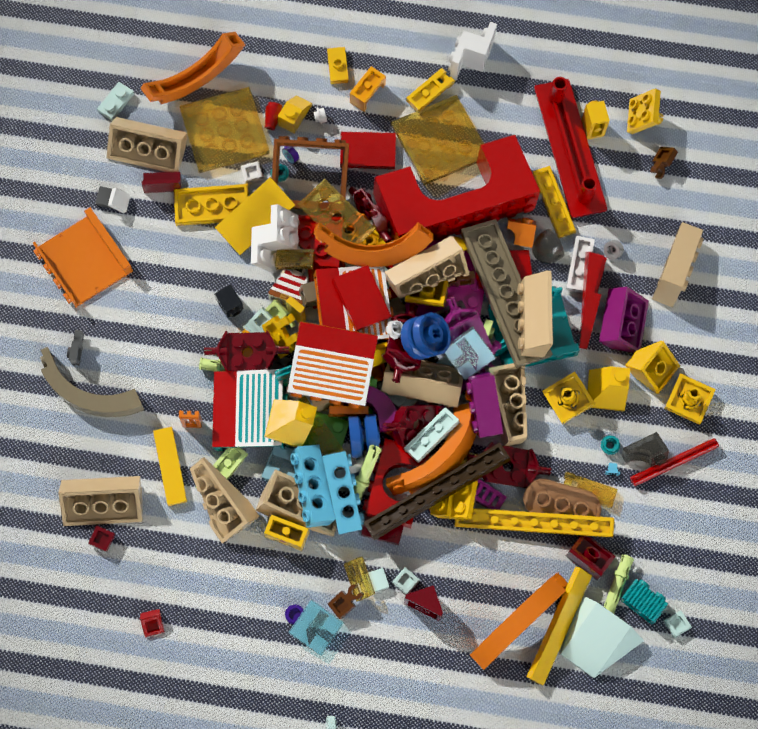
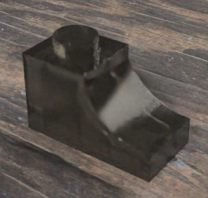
M655 432L624 447L622 458L626 463L630 461H643L652 467L656 464L661 465L668 459L669 449L659 434Z

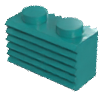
M635 579L620 598V601L652 625L662 614L668 603L665 602L666 598L662 594L652 592L649 589L648 583L641 579L640 581Z

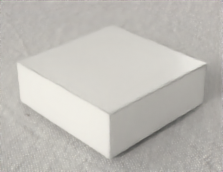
M258 161L241 166L245 184L263 180Z
M113 188L108 206L121 213H125L131 195L118 188Z

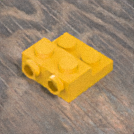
M478 481L471 483L430 507V514L440 519L471 520Z

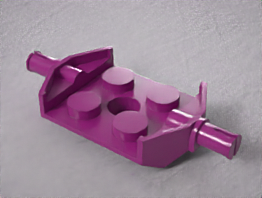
M455 297L448 298L447 302L451 312L444 320L447 322L451 333L450 346L474 329L490 352H492L493 347L476 309L460 308L455 301ZM463 338L456 343L463 353L456 359V364L463 365L469 361L477 370L479 356L469 343L464 342ZM484 367L477 371L478 374L485 372Z

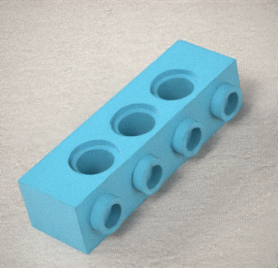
M320 445L298 446L291 452L290 460L291 464L294 465V480L298 484V499L302 503L303 521L306 522L307 528L330 525L336 519ZM304 464L308 465L310 470H307ZM308 483H311L314 489H311ZM312 502H315L318 508H315Z
M346 451L322 456L338 533L344 534L362 530L361 525L365 521L363 512H358L357 505H361L359 493H354L353 486L357 484L355 475L350 474L349 466H353L350 454L346 455ZM337 467L345 469L344 477L337 478L334 475ZM343 486L348 487L350 490L347 497H341L338 494V490ZM346 506H351L354 509V513L350 517H346L342 513L343 508Z

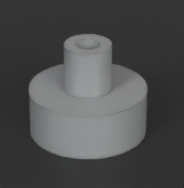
M618 240L609 241L604 245V254L608 259L615 260L623 255L624 248Z

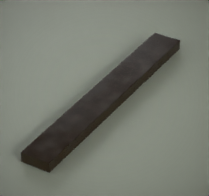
M498 443L365 521L364 525L373 540H376L511 460L510 456L503 446Z

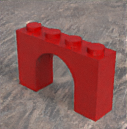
M385 439L384 444L380 443L379 463L376 462L373 473L376 474L374 481L370 480L368 492H371L369 500L365 499L363 511H366L365 517H374L399 502L391 499L383 489L382 483L388 472L395 468L414 469L425 463L429 459L430 453L418 463L396 441ZM414 518L408 520L402 525H404V527L411 529Z

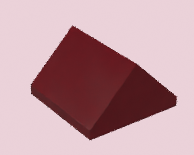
M581 535L566 555L567 558L592 575L596 580L603 575L616 557L593 538Z
M434 585L406 594L404 599L405 605L440 621L443 611Z

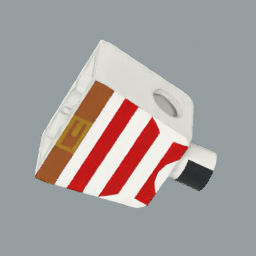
M295 264L293 271L284 269L268 292L269 300L274 301L277 299L282 305L286 306V300L289 297H293L303 305L299 288L302 284L309 283V279L303 276L306 268L301 264Z

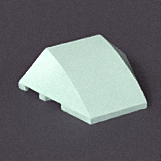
M583 596L565 636L561 655L592 678H595L644 640L626 622L598 602Z

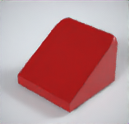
M160 609L140 614L145 637L165 632Z

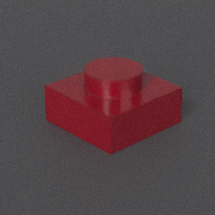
M96 525L88 544L107 552L115 537V533Z

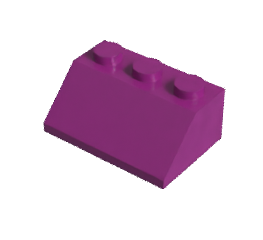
M628 287L608 289L599 342L611 349L631 353L641 349L649 300Z
M483 372L468 377L469 383H466L468 395L471 394L472 402H469L471 414H474L475 421H472L473 432L477 433L480 438L503 434L495 376L490 372Z

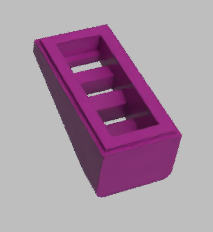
M476 480L479 487L476 490L475 502L487 509L500 510L507 496L482 480ZM481 490H486L482 498H480L478 495ZM491 493L492 496L489 502H486L485 499L487 495ZM497 496V497L499 498V500H498L497 504H496L495 507H494V506L491 505V504L493 503L495 497Z

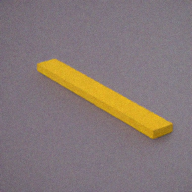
M473 508L472 519H455V527L613 537L614 518Z

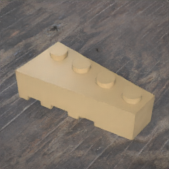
M683 222L681 223L652 300L673 307L680 292H685L689 282L686 280V277L691 276L694 268L691 266V263H695L699 252H696V249H700L704 240L701 237L702 229Z
M452 236L385 271L389 286L399 298L420 292L426 286L432 288L438 286L439 282L445 280L450 282L455 280L457 276L462 275L465 277L470 275L463 249Z
M514 363L488 368L486 372H490L495 376L503 434H500L503 446L509 447L522 444L527 438L525 365L516 368Z

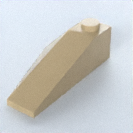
M205 457L190 468L197 491L201 492L204 500V510L207 509L209 514L210 527L221 543L226 542L260 517L249 500Z
M275 469L261 494L256 511L269 517L274 515L306 527V522L302 518V503L298 499V484L295 483L293 477ZM312 502L313 506L315 508H318V505L315 502ZM335 520L330 525L310 527L308 529L333 537L337 524Z

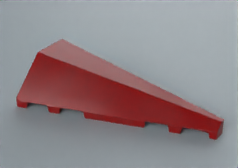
M585 252L579 348L586 350L602 295L598 294L607 260V257H604V255L593 252Z

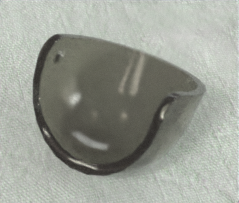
M551 229L542 231L534 240L532 253L538 261L550 264L564 257L563 246Z

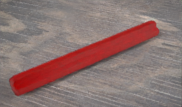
M715 438L710 439L631 476L630 480L633 486H637L718 448L719 444Z

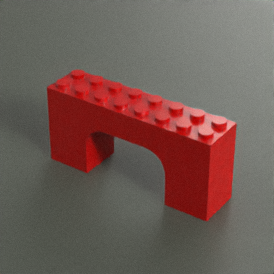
M511 135L480 145L477 166L484 179L485 186L443 200L430 199L421 192L410 166L376 176L373 195L381 212L388 219L389 232H391L390 237L393 241L408 233L418 222L433 233V240H442L452 234L458 235L461 229L494 219L498 222L506 217L512 218L519 213L533 211L537 204L540 189L516 136Z

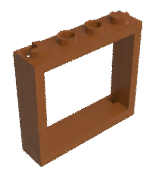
M279 136V139H274L272 179L277 185L279 183L281 146L343 150L340 203L292 200L295 204L292 209L345 212L349 143H346V140L335 139L334 142H327L325 138H316V141H308L307 137H297V140H290L289 136Z

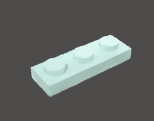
M444 408L404 447V450L419 463L460 423L459 419L447 408Z

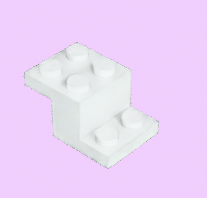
M490 22L488 28H484L482 36L463 30L462 36L457 37L455 51H452L449 58L448 71H450V77L457 80L462 65L483 72L495 40L496 23Z
M278 204L271 205V224L252 227L251 264L271 273L279 272V254L298 251L299 218L297 214Z

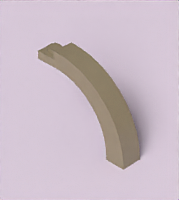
M49 348L41 349L43 356L40 359L44 366L41 372L54 392L70 406L84 413L101 417H123L144 411L135 388L115 395H97L73 386L60 373Z

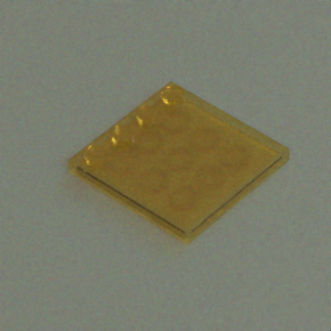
M250 87L179 106L199 173L270 154Z
M457 95L391 122L393 130L423 185L476 164L480 145L484 144Z

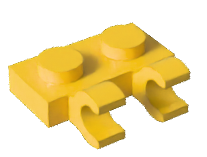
M292 313L281 319L277 315L261 326L264 332L268 330L275 345L290 346V353L295 350L298 332L290 336L285 326L296 320ZM278 354V355H279L280 359H282V358L286 357L288 354Z

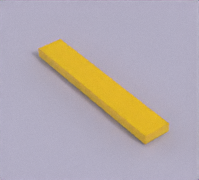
M575 567L565 589L566 592L559 602L526 676L543 686L592 575L579 567Z

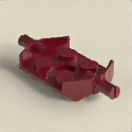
M354 186L350 187L348 191L353 197L358 212L365 214L369 221H373V226L379 235L378 242L383 240L385 243L392 242L388 219L381 212L379 206L374 204L370 193L366 192L365 188L356 190Z
M410 304L408 314L395 315L391 318V321L398 320L404 324L407 320L418 317L416 316L418 306ZM389 336L386 352L382 354V357L394 369L392 381L400 383L402 373L419 369L421 360L413 359L407 354L403 348L401 337L392 339Z
M268 330L266 332L228 333V331H225L216 347H204V356L216 355V357H219L226 371L269 370L278 354H290V346L275 345ZM245 348L253 349V354L250 357L243 356Z
M438 405L401 406L395 412L394 421L392 423H383L382 426L385 427H382L383 431H393V438L397 444L405 447L443 408ZM418 420L419 425L414 429V423Z
M490 442V443L487 445V447L484 449V451L490 449L491 447L495 446L496 444H493V442ZM503 446L510 456L511 470L505 471L503 466H500L482 478L485 482L527 488L537 475L550 476L551 468L539 465L532 448L526 450ZM468 454L466 462L476 457V455Z

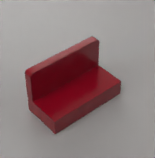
M143 173L141 184L144 193L174 192V189H181V173Z

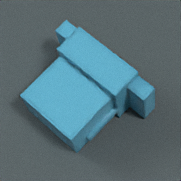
M609 463L608 471L605 472V475L619 476L620 472H618L617 463Z

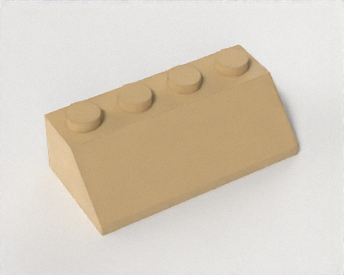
M116 117L109 126L106 158L165 172H179L186 148L187 133Z
M551 271L525 276L522 282L518 284L517 293L520 295L518 313H521V319L518 321V331H521L518 349H521V356L545 357L553 344Z
M421 360L419 369L403 372L400 383H395V381H392L394 369L387 363L381 391L388 395L419 399L427 403L443 404L446 407H458L463 376L457 370L459 367Z
M140 476L61 480L58 495L63 526L143 521Z

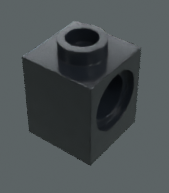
M231 284L214 294L216 301L227 318L230 316L235 317L241 313L243 304Z

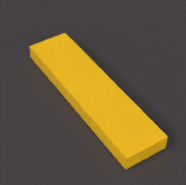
M547 166L533 171L532 174L540 189V195L557 238L576 233L551 167Z
M167 427L153 430L167 505L173 506L186 503L187 497L173 428Z

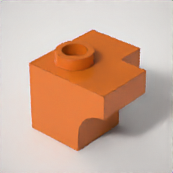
M508 218L507 229L512 230L515 235L514 245L532 248L536 221L530 218Z

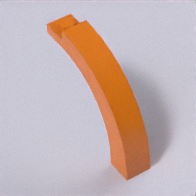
M236 32L222 33L215 45L193 65L169 78L143 83L140 89L150 102L159 101L160 104H165L180 99L199 89L220 74L238 56L245 44Z
M320 222L314 229L315 238L321 243H326L324 250L326 253L340 261L362 267L367 265L369 267H383L403 262L421 252L433 241V233L419 222L399 239L380 245H362L347 241Z
M469 403L453 407V415L459 419L460 423L449 433L444 444L430 459L410 471L386 478V486L393 495L402 494L407 491L413 494L456 469L461 464L476 437V433L473 432L472 421H475L474 414L470 412Z
M558 572L549 578L500 624L470 656L483 670L487 668L566 592L565 589L568 582Z

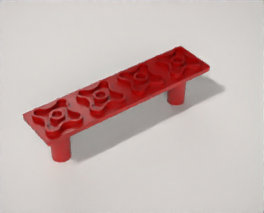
M556 77L553 82L535 85L534 91L571 218L607 211V205L570 80L564 77Z

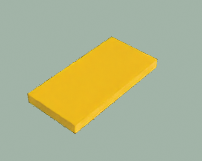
M269 177L215 228L235 251L242 255L251 246L252 227L271 224V205L278 204L291 210L295 204L276 182Z
M248 184L174 189L176 226L220 223L249 197Z

